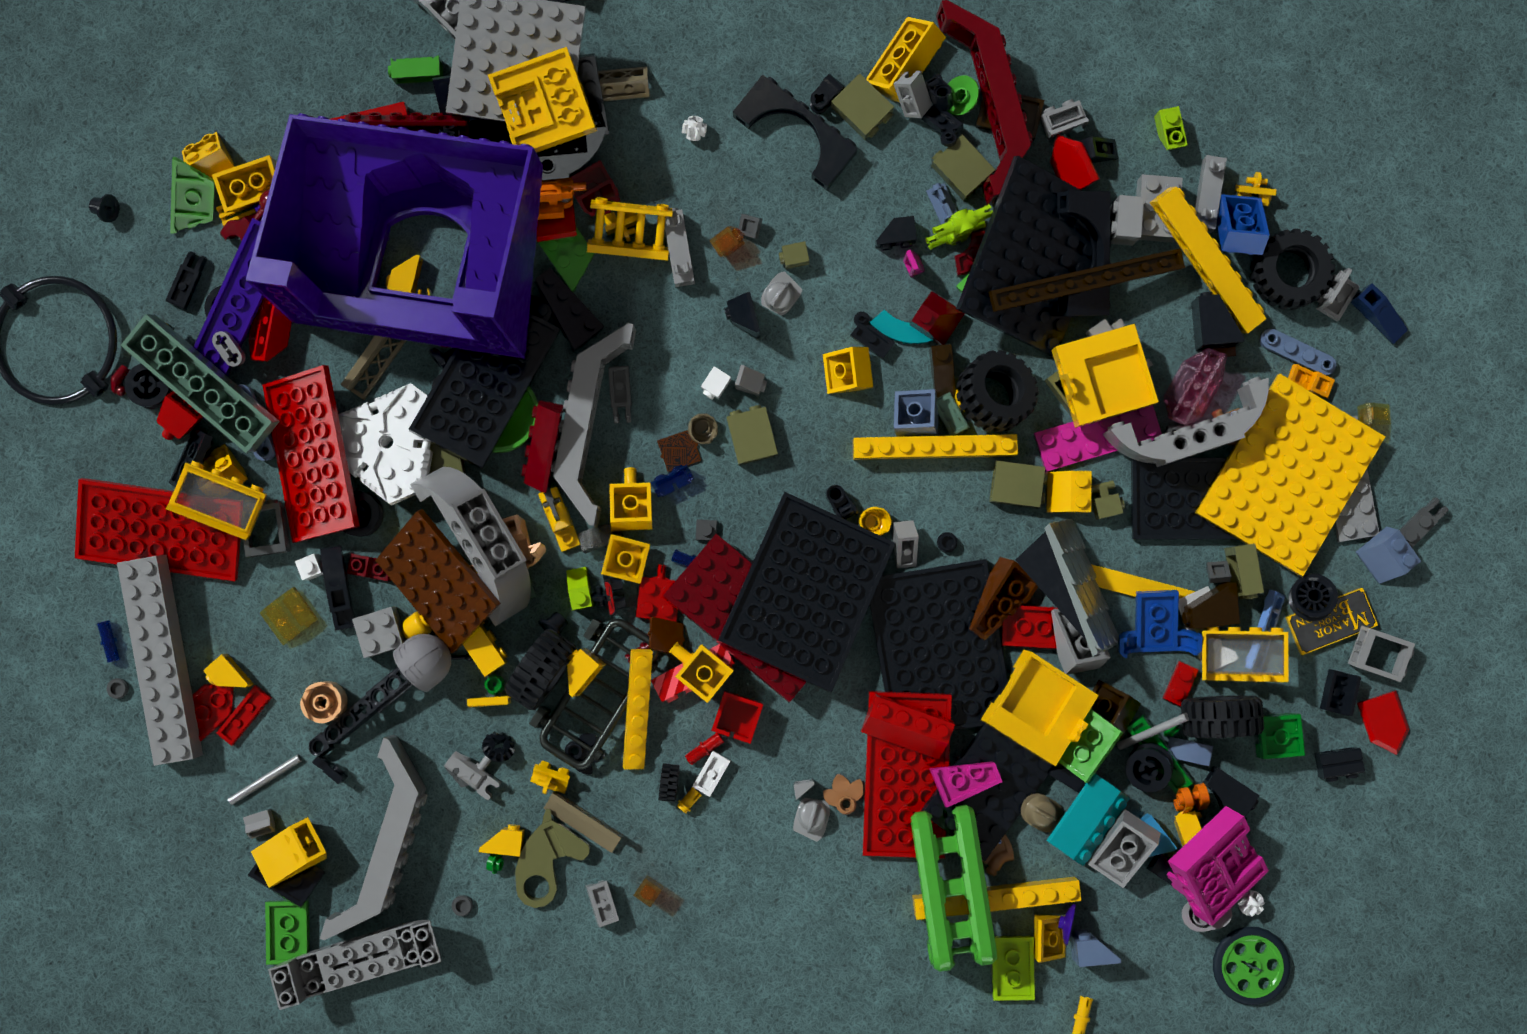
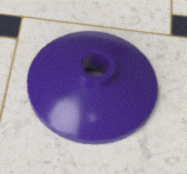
M1072 904L1065 916L1060 915L1058 928L1062 929L1065 945H1068L1076 904Z

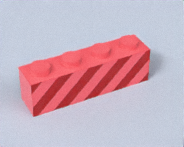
M720 644L709 649L730 667L735 664L731 654ZM683 663L651 680L662 702L667 700L670 703L679 698L678 693L685 691L687 694L692 691L675 677L683 668Z

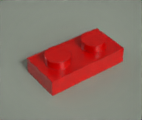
M1178 661L1163 699L1181 707V703L1187 698L1199 670Z

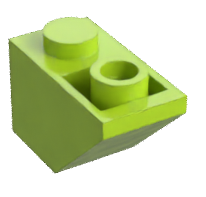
M1179 106L1159 110L1154 119L1158 137L1166 150L1186 147L1188 144Z

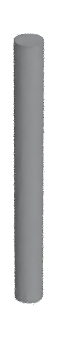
M1181 714L1117 742V746L1122 750L1189 721L1188 714Z
M298 754L229 797V803L231 805L237 803L300 763L302 759Z

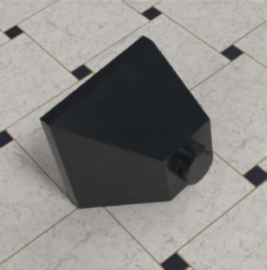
M747 292L727 301L728 307L724 308L727 320L731 319L732 324L755 338H760V329L751 293Z

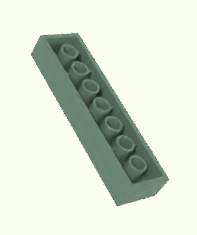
M145 314L120 345L245 453L255 452L280 422L157 315Z

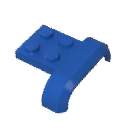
M1177 590L1136 591L1135 630L1119 634L1118 651L1124 658H1127L1129 653L1186 651L1197 656L1202 651V634L1193 630L1178 629L1179 592Z

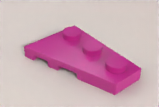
M994 762L929 768L944 806L947 808L1003 782Z

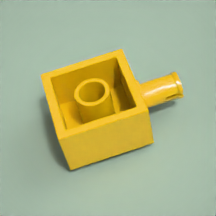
M628 467L624 469V483L610 484V523L612 531L652 529L651 482L637 483L636 468Z
M676 642L669 651V653L683 663V668L675 677L707 703L734 671L732 667L703 644L700 645L695 653H690Z

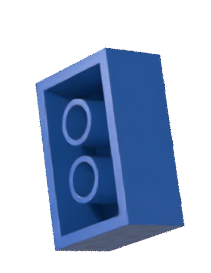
M1221 194L1216 224L1222 251L1263 255L1270 234L1262 199Z

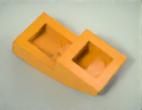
M1298 364L1292 365L1288 379L1323 398H1328L1335 379L1320 372H1313Z

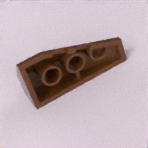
M1000 557L989 574L969 628L983 640H986L993 634L1009 615H1014L1017 612L1016 609L1022 603L1026 604L1038 588L1037 584L1017 562Z

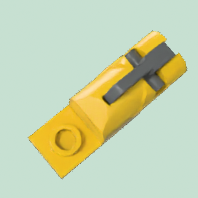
M558 487L551 488L546 493H539L538 496L561 552L581 545Z

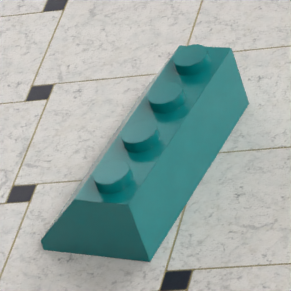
M1095 773L1082 788L1046 841L1084 866L1091 858L1095 848L1103 841L1104 835L1109 828L1114 825L1120 812L1125 809L1130 798Z

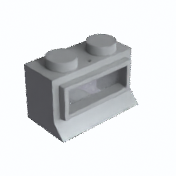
M1073 99L1062 103L1060 108L1055 109L1052 106L1043 111L1044 114L1040 117L1048 141L1054 135L1062 132L1067 134L1073 128L1080 125L1082 128L1086 127L1089 122L1080 100L1074 102Z

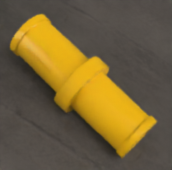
M1080 995L1077 1013L1073 1017L1075 1022L1072 1034H1085L1087 1023L1091 1019L1089 1014L1093 1001L1092 998Z

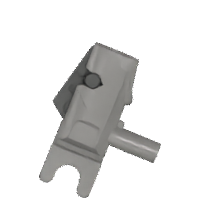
M455 751L444 765L445 769L460 787L470 785L486 800L492 797L487 786L499 787L502 783L492 774L484 771L492 761L484 756L480 763L477 762L475 764L471 761L470 757Z

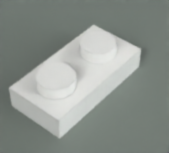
M712 751L692 787L710 797L731 760Z

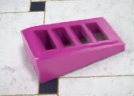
M912 250L906 251L903 262L910 277L923 273L925 268L919 255Z

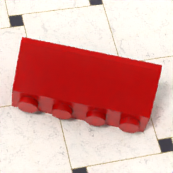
M874 693L861 732L939 759L949 743L955 723L951 719Z

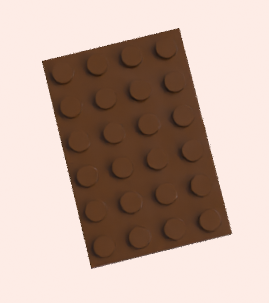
M423 509L418 510L375 560L417 612L424 617L431 629L446 644L451 653L456 652L501 604Z

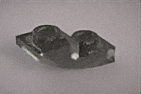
M611 523L578 533L581 550L587 554L603 546L607 548L610 535L624 537L623 532L612 531Z

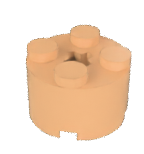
M323 681L311 684L306 688L301 698L300 706L304 716L316 723H327L336 720L346 711L348 699L345 690L338 683ZM326 699L327 703L322 705L321 701Z

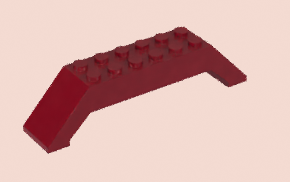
M942 0L936 14L939 29L943 34L949 35L970 49L1000 160L995 173L987 178L982 187L986 203L991 206L1000 194L1013 157H1024L1031 146L1032 135L1026 128L1027 117L1025 112L1021 110L1022 99L1020 93L1015 88L1016 76L1014 73H1011V58L1005 51L1006 40L1004 35H1001L1000 29L948 0Z

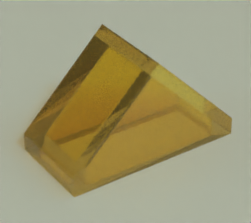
M1366 403L1357 406L1358 420L1365 425L1391 424L1389 404Z

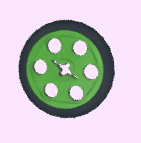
M1249 926L1238 928L1226 935L1215 950L1213 957L1215 980L1223 993L1235 1002L1244 1005L1267 1003L1282 992L1289 979L1291 963L1288 951L1283 942L1266 929ZM1262 941L1265 943V950L1258 953L1255 950V945ZM1238 943H1242L1245 946L1242 954H1236L1234 951ZM1270 959H1276L1277 967L1273 970L1267 968V962ZM1241 961H1244L1246 963H1253L1254 961L1256 967L1261 969L1262 971H1259L1257 969H1251L1249 971L1250 968ZM1229 962L1236 964V970L1233 973L1226 971V965ZM1261 978H1267L1269 981L1268 986L1264 989H1261L1258 985ZM1242 979L1248 981V987L1245 990H1239L1238 982Z

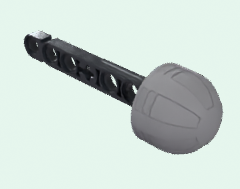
M418 634L407 639L393 651V657L398 667L327 726L324 732H320L309 743L310 753L314 756L326 755L335 748L334 745L340 744L377 712L380 713L413 685L421 691L428 692L440 683L448 674L451 666V654L446 644L440 638L429 634ZM395 678L400 682L396 690L392 688V681ZM379 691L384 693L382 702H378L376 699ZM364 705L368 706L366 708L367 713H361L364 710ZM349 716L354 720L351 727L346 725V719ZM333 729L338 730V737L335 740L331 738V731ZM319 741L323 743L321 752L316 751V744Z

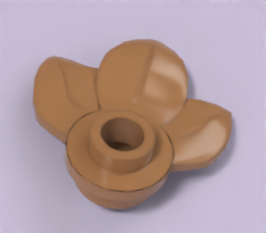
M837 774L833 780L832 789L823 791L824 799L829 805L837 807L840 813L851 814L856 809V801L863 795V783L861 779L850 783L843 775ZM844 800L850 802L849 807H843L842 803Z

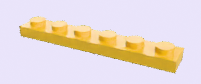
M631 649L623 754L624 770L644 769L653 657L651 649Z

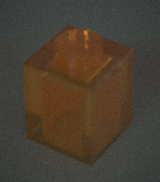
M731 226L726 227L709 240L720 257L729 256L745 244L742 239L744 237L742 232L737 227Z
M646 875L633 896L651 907L662 891L663 886Z

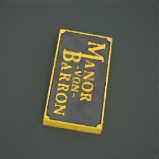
M1358 588L1338 596L1336 607L1322 620L1307 621L1298 617L1295 613L1285 617L1300 655L1358 634L1362 625L1368 628L1378 626L1363 588Z

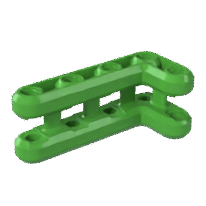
M968 805L956 806L952 811L956 827L954 836L937 838L933 834L932 814L927 811L915 812L911 816V827L929 938L927 940L930 964L939 972L950 971L955 966L953 956L956 954L971 952V958L981 966L991 965L997 960L974 809ZM958 853V856L961 858L963 871L961 878L943 880L938 867L939 855ZM964 895L969 909L968 920L950 923L946 918L944 906L946 897ZM969 938V945L952 947L953 940Z

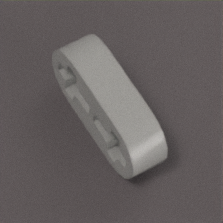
M219 331L213 335L212 343L227 365L237 367L245 362L243 350L229 332ZM220 336L227 338L225 340L226 345L219 343L221 341ZM231 352L238 354L237 361L231 360L233 358Z

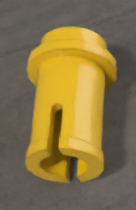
M692 787L681 801L678 800L677 807L685 814L688 811L690 812V808L702 794Z

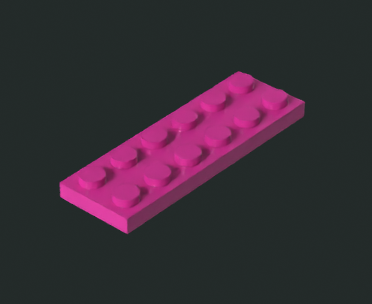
M1153 405L1075 428L1073 422L1034 433L1045 472L1118 451L1107 441L1103 433L1108 431L1107 427L1124 421V424L1131 423L1138 443L1149 438L1154 440L1155 437L1162 435Z

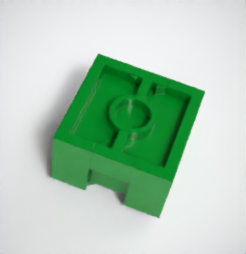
M1301 714L1263 715L1264 730L1262 734L1258 735L1259 744H1255L1258 758L1273 759L1305 756Z

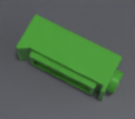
M439 55L434 58L396 59V61L391 58V65L388 66L389 78H392L395 84L433 82V78L443 76L442 60Z

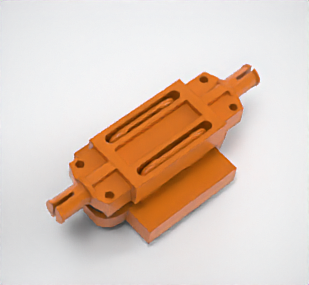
M572 178L542 180L538 220L564 218V209L570 208L573 205L574 191H586V182L573 183Z

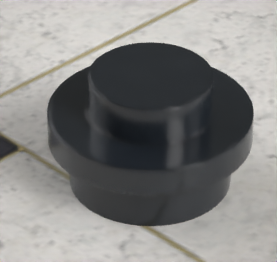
M950 532L942 533L937 539V546L943 552H952L957 547V538Z

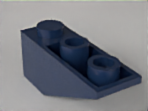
M1373 283L1364 287L1351 300V303L1392 344L1408 330L1388 298Z

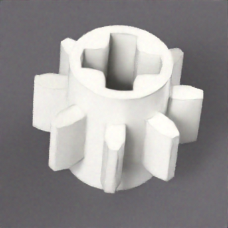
M690 116L688 120H684L682 133H686L688 140L699 141L701 136L705 137L707 124L703 123L701 117Z
M1249 890L1238 902L1241 912L1248 916L1251 915V917L1255 914L1259 915L1264 910L1262 907L1265 904L1264 899L1257 891Z

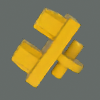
M1255 172L1254 177H1247L1246 183H1252V186L1235 185V191L1238 192L1237 196L1251 197L1252 193L1258 194L1257 198L1262 199L1263 206H1269L1272 195L1276 196L1277 189L1260 187L1261 184L1267 185L1268 179L1262 178L1261 172Z
M613 212L604 215L606 224L604 227L607 235L615 233L616 216ZM625 212L623 237L626 238L627 242L631 241L629 235L636 233L635 227L627 230V228L636 225V213Z
M541 761L539 765L535 764L530 782L543 787V794H547L549 789L565 794L570 779L569 769L562 767L557 772L551 769L549 762Z

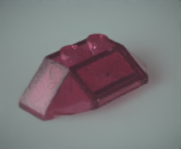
M1206 348L1203 352L1182 362L1163 396L1170 420L1184 426H1189L1203 417L1223 381L1226 354Z

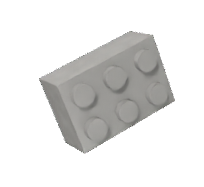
M1142 174L1137 180L1136 196L1144 197L1142 233L1139 240L1171 243L1175 241L1150 202L1169 187L1176 186L1182 190L1183 178Z

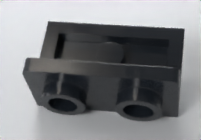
M1329 669L1320 709L1353 716L1361 676Z

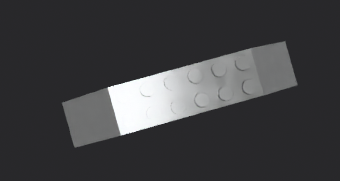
M630 323L577 355L576 360L572 361L571 372H573V378L568 381L567 385L569 398L564 401L563 405L565 419L560 422L559 432L562 433L561 439L557 440L555 452H558L557 459L553 460L551 466L554 478L590 526L597 528L602 508L595 505L582 485L604 368L606 364L627 349L633 350L636 328L634 324Z
M395 735L383 738L377 758L383 760L394 783V788L358 902L344 912H335L326 918L320 936L322 940H326L380 914L385 909H388L390 905H393L396 893H394V889L401 882L403 873H400L402 865L407 863L409 853H406L408 845L411 846L414 841L415 834L412 832L414 826H418L421 814L419 810L421 806L425 805L428 794H425L426 787L400 740Z

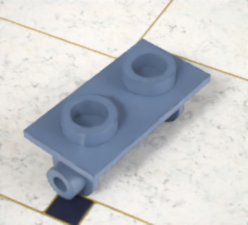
M937 183L932 186L933 188L926 190L940 224H944L952 214L957 212V209L945 183Z

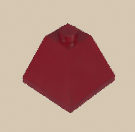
M931 291L909 325L939 345H945L965 313L957 310L956 306Z

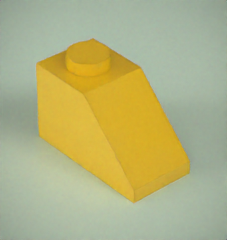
M414 255L393 268L391 274H388L386 278L387 289L415 293L423 258L420 255Z
M221 654L203 670L206 674V679L212 685L251 687L254 684L228 654Z
M508 824V827H504L479 848V852L520 857L524 844L525 829H520V825Z

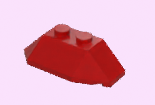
M265 297L251 324L248 342L251 360L268 362L287 347L292 321Z

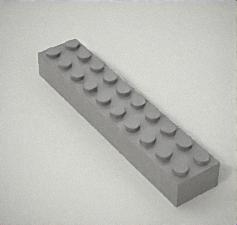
M167 555L119 562L117 567L153 764L155 766L200 757L203 755V751L199 741L200 734Z

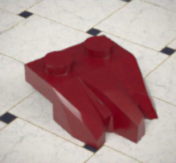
M601 160L570 177L573 183L586 182V191H574V196L582 210L591 216H594L596 213V209L590 208L591 199L595 200L597 197L607 198L608 201L621 202L618 189ZM605 210L604 215L611 213V210Z

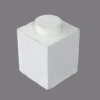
M714 366L701 385V389L704 390L703 394L711 400L714 397L719 400L732 379Z
M311 554L295 561L302 580L309 581L323 575L320 554Z

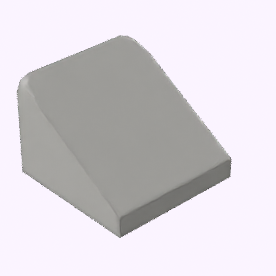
M808 779L793 783L796 800L814 786V780Z

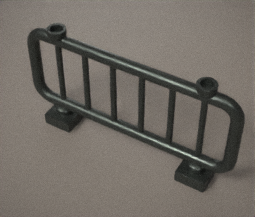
M593 619L583 637L590 641L597 639L591 652L606 665L629 678L627 672L601 657L598 653L607 640L631 655L629 649L609 637L615 627H621L648 645L649 635L622 619L611 620L604 629L602 628L604 626L603 622ZM652 650L651 674L654 673L659 664L655 661L659 652ZM596 677L593 681L622 698L613 713L582 693L580 695L583 699L612 716L604 730H601L566 707L571 698L569 686L551 716H549L550 709L540 706L529 723L534 728H541L543 726L539 739L541 746L546 751L578 770H584L594 760L598 762L602 758L605 751L601 748L627 708L628 690L623 695ZM563 710L600 733L592 748L555 725ZM551 729H556L590 751L586 759L579 762L552 745L548 741V734Z

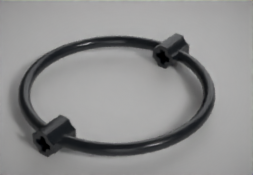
M64 276L40 277L20 287L13 283L3 287L0 293L4 300L0 307V333L8 310L10 308L17 310L27 303L28 298L24 295L26 292L42 285L63 284L84 292L97 304L105 318L109 335L107 356L99 373L92 370L85 374L80 382L84 388L75 393L50 397L27 390L12 377L6 368L0 348V374L7 384L23 397L49 405L77 401L90 393L93 397L102 395L109 386L104 379L108 375L115 359L117 330L113 315L101 296L88 285Z

